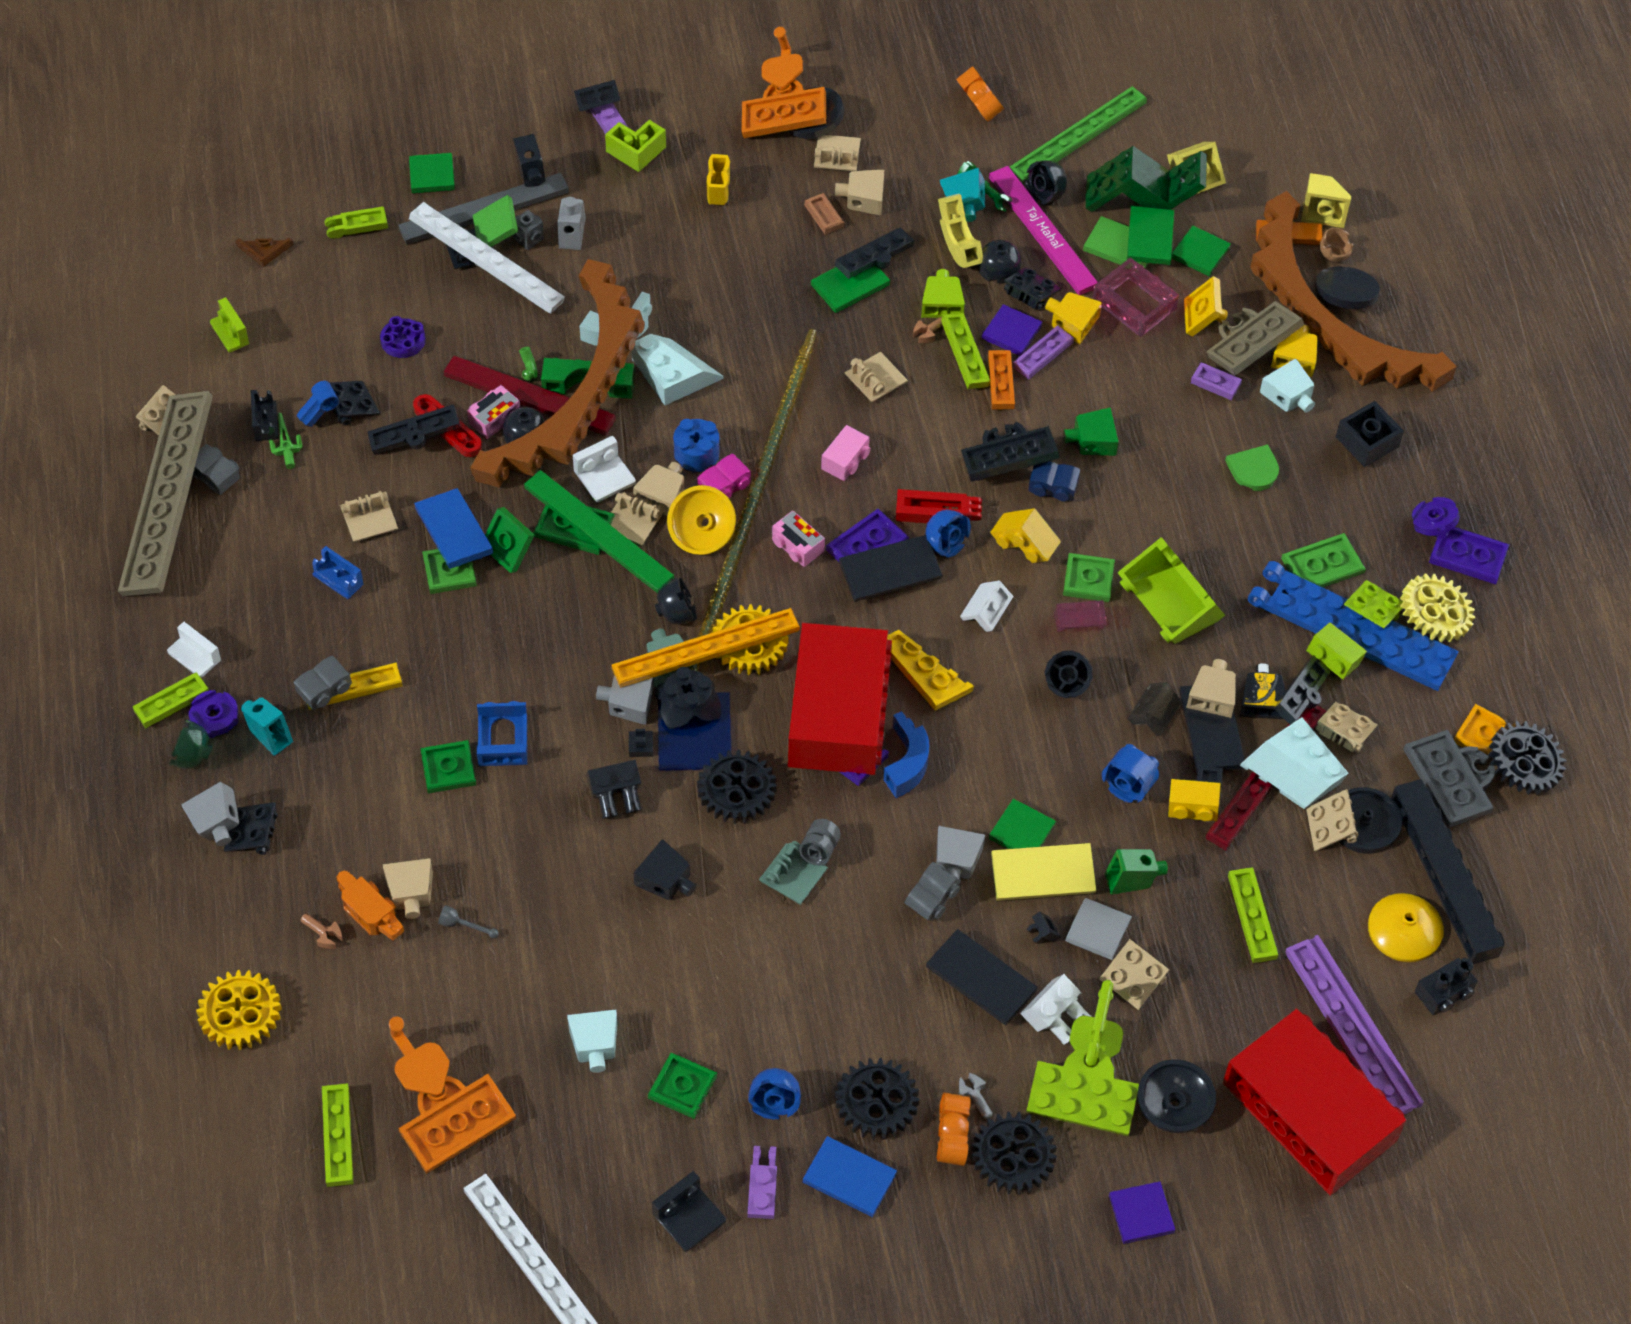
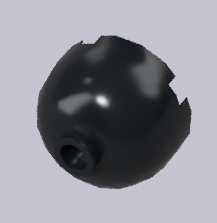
M1041 160L1032 163L1027 169L1026 173H1029V180H1026V188L1036 202L1039 200L1041 204H1048L1060 199L1065 193L1067 176L1062 166L1050 160Z
M998 239L989 242L982 248L983 260L981 264H978V270L985 280L990 281L992 279L996 280L998 284L1006 283L1004 282L1006 278L1020 271L1021 255L1013 243Z
M519 407L508 414L503 423L504 441L508 444L521 438L546 421L545 417L535 408Z
M677 577L669 580L660 587L657 594L658 603L655 604L656 611L660 617L664 616L668 622L674 625H683L698 619L695 604H691L690 597L692 596L682 578Z
M1074 650L1061 651L1053 655L1047 662L1045 668L1047 685L1054 694L1060 697H1077L1090 687L1093 679V667L1089 659L1082 653Z

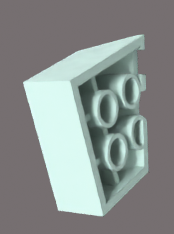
M649 334L635 341V347L632 350V360L664 405L670 404L723 379V375L672 339Z
M1302 717L1267 740L1240 765L1246 770L1249 768L1258 774L1259 779L1265 783L1268 781L1280 789L1281 794L1303 809L1339 786L1348 775L1346 769Z

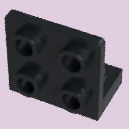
M694 1171L652 1202L653 1216L684 1252L691 1250L726 1223V1217L701 1190L700 1177Z

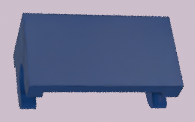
M327 546L321 550L322 559L320 561L314 558L312 563L313 576L346 599H349L364 585L361 570Z

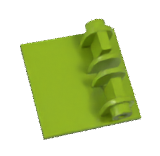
M1368 580L1344 603L1348 608L1384 629L1392 620L1397 621L1400 616L1399 612L1403 609L1400 607L1403 601Z

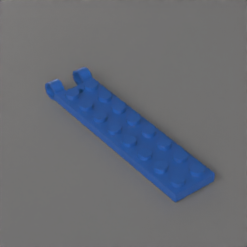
M1269 561L1263 570V576L1267 580L1279 584L1273 596H1270L1261 587H1254L1248 596V601L1253 606L1262 608L1315 634L1328 623H1332L1367 651L1364 657L1436 691L1440 689L1459 652L1434 639L1431 640L1427 636H1422L1421 633L1393 620L1384 629L1345 606L1344 603L1348 599L1284 570V567L1275 561Z

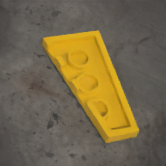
M900 630L888 635V640H892L891 654H889L891 655V660L935 711L973 692L974 686L968 681L966 683L958 678V674L952 669L947 670L939 664L940 660L935 656L924 653L919 644Z

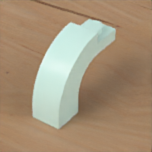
M641 292L632 306V309L640 310L645 322L644 330L638 337L648 329V316L652 311L650 294ZM589 311L580 325V338L584 342L597 346L599 314Z

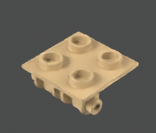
M833 135L818 137L817 148H815L814 168L857 171L861 138Z
M882 352L877 353L864 362L861 359H853L851 361V369L845 372L848 378L871 402L908 382Z
M164 385L161 386L136 415V418L140 420L139 427L142 430L151 429L158 435L169 396L175 395Z
M378 491V493L372 494L370 497L365 495L364 499L360 496L358 497L359 500L345 501V504L340 505L353 542L398 530L386 492Z
M625 492L622 494L617 493L615 497L617 504L611 511V513L615 514L611 526L630 541L642 546L664 511L658 509L656 505L652 506L645 503L644 500L639 501L637 497L632 498Z
M1335 702L1319 719L1316 730L1320 731V735L1328 739L1332 738L1333 742L1341 735L1338 745L1341 746L1346 738L1343 747L1351 752L1356 751L1359 753L1363 747L1362 743L1378 724L1372 722L1368 717L1350 710L1348 706Z
M1347 789L1306 808L1314 851H1318L1342 839H1346L1348 843L1357 841L1356 821L1351 808L1352 801L1349 798Z
M1129 939L1099 979L1102 982L1111 980L1113 982V990L1139 1010L1158 984L1162 985L1167 979L1165 975L1169 969Z

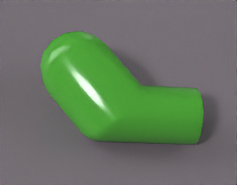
M523 347L519 350L526 368L523 370L522 376L526 381L536 379L538 370L530 347Z

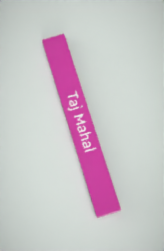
M1009 166L989 173V179L1001 195H1008L1013 199L1008 204L1078 295H1082L1098 287L1096 279Z

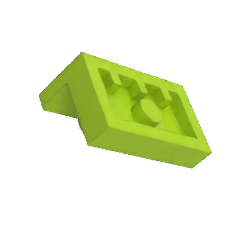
M225 297L219 300L220 310L217 311L218 317L211 319L210 324L227 351L231 353L249 345L245 325L228 299Z

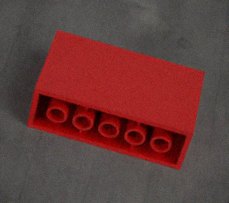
M802 623L788 741V767L875 775L876 765L881 766L889 684L888 673L891 662V655L889 654H891L892 640H888V630Z
M1295 1009L1231 1059L1223 1080L1226 1088L1330 1196L1398 1141L1406 1123L1403 1112L1398 1107L1393 1106L1386 1099L1385 1094L1368 1081L1365 1073L1360 1069H1356L1349 1062L1347 1055L1343 1051L1338 1050L1331 1043L1330 1038L1313 1025L1310 1017L1302 1014L1298 1009Z

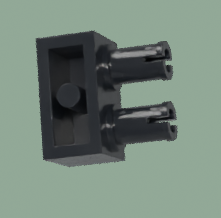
M636 759L587 771L586 776L592 798L599 799L603 819L610 817L608 810H610L611 818L618 816L613 794L618 792L623 794L627 814L633 813L632 804L634 805L635 812L642 810L637 793L641 780Z
M1457 958L1419 980L1414 992L1432 1015L1440 1011L1442 1013L1447 1012L1454 1006L1455 1002L1460 999L1465 1001L1475 993L1474 989L1478 980L1471 973L1473 969L1472 961L1467 958Z

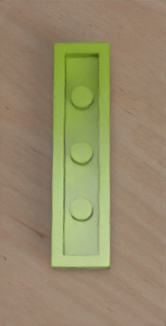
M964 313L943 315L941 322L967 389L989 387V376Z
M1253 867L1229 871L1228 878L1252 963L1277 960V948Z
M347 1083L322 1086L326 1185L331 1187L354 1184L349 1085Z

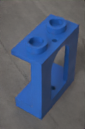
M511 701L509 703L487 702L477 704L478 765H527L526 702ZM500 719L510 720L515 726V744L491 745V727L493 723Z

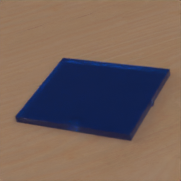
M716 692L721 702L720 719L703 721L694 716L688 724L675 729H668L665 725L660 711L662 702L658 700L659 771L703 770L704 764L710 766V758L718 760V753H721L724 757L727 756V751H731L730 692Z

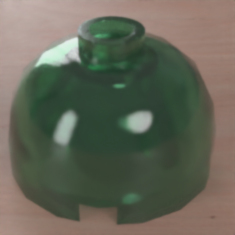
M185 719L183 724L188 727H183L180 731L171 755L173 757L176 756V759H171L169 765L181 769H193L203 759L208 760L212 746L208 745L209 735L207 730L202 725Z

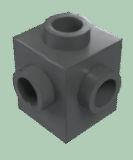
M527 210L515 217L518 232L513 234V238L525 249L529 250L544 239L543 221L538 215H534Z

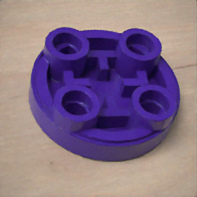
M399 316L390 318L389 323L384 326L380 334L383 350L397 358H407L416 355L422 350L426 340L422 323Z

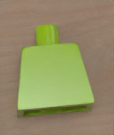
M940 269L936 272V276L927 278L922 301L921 318H940L945 314L964 313L965 302L958 277H949L948 270Z

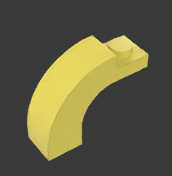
M955 194L938 199L942 217L940 219L941 228L954 260L963 268L981 264L983 260L981 242L974 239L968 228L961 195Z

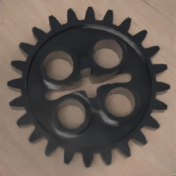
M1515 721L1513 725L1507 723L1504 728L1501 727L1496 732L1489 745L1491 752L1488 756L1494 758L1490 765L1498 767L1494 773H1502L1501 781L1509 780V788L1516 785L1519 793L1525 788L1527 795H1530L1533 790L1536 795H1539L1542 791L1547 793L1563 778L1562 773L1566 770L1562 766L1566 759L1560 757L1564 751L1557 750L1556 748L1560 743L1552 742L1553 735L1546 736L1544 734L1545 728L1538 731L1535 723L1532 727H1529L1527 721H1524L1522 725L1518 721Z
M740 749L737 750L736 755H732L731 751L728 750L726 757L718 753V760L710 758V766L704 764L703 772H699L697 789H699L698 798H701V805H707V813L714 811L715 819L723 815L725 823L729 817L733 818L734 824L737 823L738 818H741L746 823L748 816L756 820V812L764 815V807L770 809L771 801L775 800L774 792H776L777 784H775L776 776L772 775V767L766 768V760L759 763L758 754L750 758V751H747L744 756L741 755ZM735 770H741L742 772H740V773H735V772H733V771H735ZM717 784H722V785H724V786H723V787H716L715 785H717ZM751 786H758V788H756V789H753V788H750V787H751ZM733 800H739V801H741V802H739V803H733V802H731V801H733Z
M871 1058L868 1059V1065L858 1061V1069L850 1066V1075L843 1073V1081H838L837 1089L839 1090L835 1091V1098L838 1099L835 1107L840 1109L839 1118L846 1117L844 1120L845 1126L853 1124V1133L861 1129L863 1138L868 1132L871 1133L873 1140H875L877 1133H881L883 1139H886L887 1132H890L895 1137L896 1128L904 1132L905 1123L912 1124L913 1117L911 1115H917L916 1106H919V1098H917L919 1089L914 1088L916 1080H908L910 1077L909 1071L901 1073V1064L893 1068L892 1060H889L887 1065L883 1064L882 1058H879L877 1064H874ZM881 1079L884 1083L875 1084L873 1080ZM856 1094H861L865 1096V1098L858 1100L855 1099L853 1096ZM897 1097L901 1099V1102L894 1103L889 1099ZM877 1112L882 1116L879 1118H873L870 1116V1114Z
M1007 1111L1006 1118L1003 1119L998 1113L996 1122L988 1118L987 1127L981 1125L979 1129L980 1134L975 1133L974 1141L976 1143H972L971 1149L974 1151L971 1159L972 1161H977L974 1169L982 1170L980 1179L989 1178L987 1186L990 1187L996 1183L997 1192L1003 1187H1007V1194L1010 1195L1012 1188H1016L1018 1195H1021L1022 1188L1025 1187L1030 1193L1032 1192V1184L1040 1188L1041 1179L1048 1181V1172H1053L1054 1170L1052 1163H1056L1057 1155L1053 1154L1056 1152L1057 1146L1051 1144L1054 1137L1053 1135L1046 1136L1048 1127L1039 1128L1041 1120L1038 1119L1034 1123L1030 1122V1114L1025 1119H1021V1112H1018L1016 1118H1012L1011 1113ZM1022 1134L1027 1139L1018 1140L1015 1135ZM999 1143L1003 1147L1001 1149H995L991 1146V1144ZM1034 1157L1037 1162L1029 1163L1025 1158ZM1007 1165L1012 1167L1013 1171L1006 1172L1001 1167Z

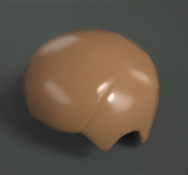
M1330 228L1325 231L1320 241V250L1325 258L1332 262H1342L1351 255L1353 243L1350 244L1348 232L1340 228Z

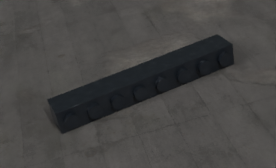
M1422 779L1395 786L1391 798L1400 809L1402 823L1469 960L1473 964L1499 957L1505 945L1503 935L1496 930L1493 915L1490 911H1487L1483 903L1482 893L1476 889L1472 873L1469 869H1466L1462 853L1459 848L1455 847L1452 841V833L1448 827H1445L1442 821L1440 809L1434 805L1431 790L1425 786Z

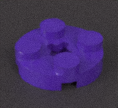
M1445 497L1432 498V502L1425 503L1423 501L1419 503L1412 512L1416 532L1443 538L1458 524L1460 519L1459 511L1453 500Z
M209 690L199 694L191 703L192 707L189 711L190 722L193 728L206 738L222 735L239 722L237 703L226 692L222 694L216 693V690ZM209 711L220 712L217 716L211 717Z

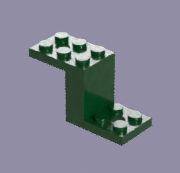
M1131 146L1087 175L1085 209L1092 213L1119 194L1124 193L1143 207L1171 210L1206 188L1207 155L1199 151L1169 171L1136 147Z

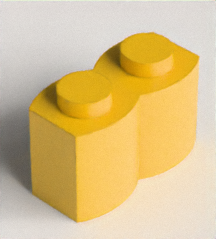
M712 154L708 161L707 200L709 204L725 205L728 200V185L730 183V160L728 155Z

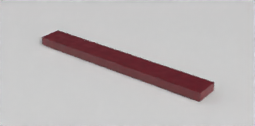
M457 356L452 357L443 371L444 376L488 393L502 385L519 400L521 405L535 408L539 412L553 416L570 399L569 397ZM598 409L597 416L589 425L588 430L606 436L616 420L615 414Z
M1318 705L1313 709L1306 707L1298 719L1302 717L1311 729L1315 731L1319 724V719L1327 711ZM1252 772L1218 817V820L1207 832L1205 839L1226 851L1274 785L1268 781L1265 783L1259 779L1258 774Z

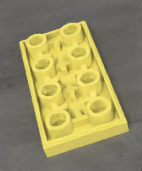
M1090 843L993 850L991 852L997 901L1096 893Z

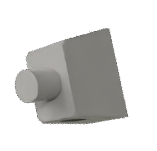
M567 197L561 200L558 217L559 249L581 250L586 219L584 201L581 199ZM569 226L574 228V232L568 233Z
M614 675L612 687L598 685L596 700L609 701L610 715L646 725L654 680L650 678L620 688Z
M219 782L181 804L200 836L209 841L215 839L217 846H224L230 843L231 838L228 831L239 824L235 795L231 787Z
M939 826L936 863L958 879H970L983 851L985 835Z

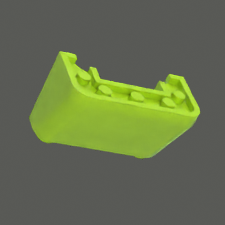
M1162 537L1117 572L1122 578L1119 583L1128 593L1132 590L1163 629L1160 634L1168 644L1171 641L1177 644L1225 617V614Z

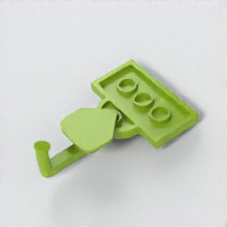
M1111 980L1103 981L1101 990L1098 992L1099 1000L1095 1017L1080 1016L1073 1022L1069 1041L1075 1051L1067 1057L1064 1066L1042 1061L1037 1062L1026 1113L1124 1136L1129 1135L1139 1084L1114 1078V1067L1111 1058L1120 1052L1123 1030L1119 1024L1106 1020L1110 1000L1113 998V982Z

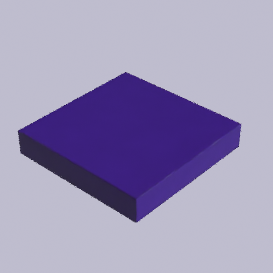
M1003 304L982 334V339L1005 350H1011L1012 353L1021 356L1042 327V321Z
M1161 1182L1109 1193L1123 1244L1175 1233V1227Z

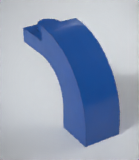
M902 711L893 715V729L905 745L907 753L901 760L884 768V781L895 798L908 793L919 784L927 770L929 756V739L923 725L915 728L912 720L906 718Z

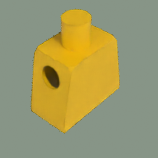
M1069 292L1061 302L1049 298L1045 310L1053 313L1052 326L1054 328L1059 326L1074 337L1076 343L1081 344L1100 317L1102 302Z
M1304 324V326L1278 344L1274 352L1271 368L1279 369L1296 359L1307 375L1313 377L1317 358V336L1309 333L1310 329L1307 325Z

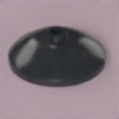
M1171 1059L1161 1061L1145 1072L1138 1087V1103L1144 1116L1156 1127L1171 1133H1187L1200 1128L1209 1120L1216 1104V1091L1210 1077L1200 1067L1188 1061ZM1176 1101L1179 1105L1173 1106L1170 1102Z

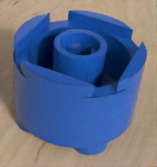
M683 419L673 436L674 458L687 471H705L710 465H715L719 459V432L715 423L711 421Z
M1126 744L1103 769L1102 779L1103 782L1107 780L1110 785L1108 790L1117 798L1132 803L1133 800L1140 802L1159 778L1157 768L1159 762L1153 756H1148L1138 750L1134 745Z

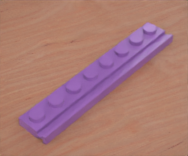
M1316 935L1313 939H1307L1286 948V956L1356 1068L1362 1070L1367 1076L1368 1081L1375 1088H1379L1385 1094L1386 1099L1393 1106L1398 1107L1403 1114L1409 1113L1417 1107H1422L1423 1100L1320 937Z

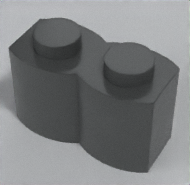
M205 444L199 449L193 476L204 482L215 493L221 495L240 479L239 466L234 460H228L223 457L222 452L217 447Z
M330 656L317 664L314 669L303 673L293 683L296 692L312 710L326 706L333 696L345 693L352 684L350 674L334 656Z
M932 862L904 903L929 921L939 919L945 912L946 907L944 905L949 898L953 899L959 892L960 887L958 885L961 880L938 863Z

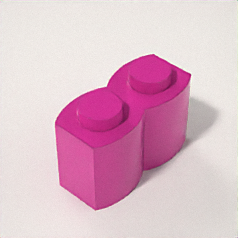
M730 454L715 466L705 470L697 478L698 486L714 487L730 499L733 492L743 490L749 485L751 471L734 454Z

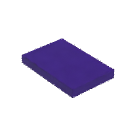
M876 509L827 544L826 551L839 562L841 557L908 540L909 537L883 512Z
M1454 527L1446 537H1437L1429 563L1496 584L1510 544Z

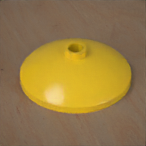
M706 485L693 486L681 492L672 502L667 516L668 531L673 541L684 551L695 555H707L723 548L732 537L736 525L735 509L730 499L720 490ZM707 518L709 523L707 526H703L702 521Z
M1397 893L1384 897L1373 907L1368 919V931L1374 945L1386 956L1402 962H1417L1430 957L1439 948L1444 934L1441 916L1434 906L1419 896L1407 893ZM1405 918H1411L1413 921H1407Z

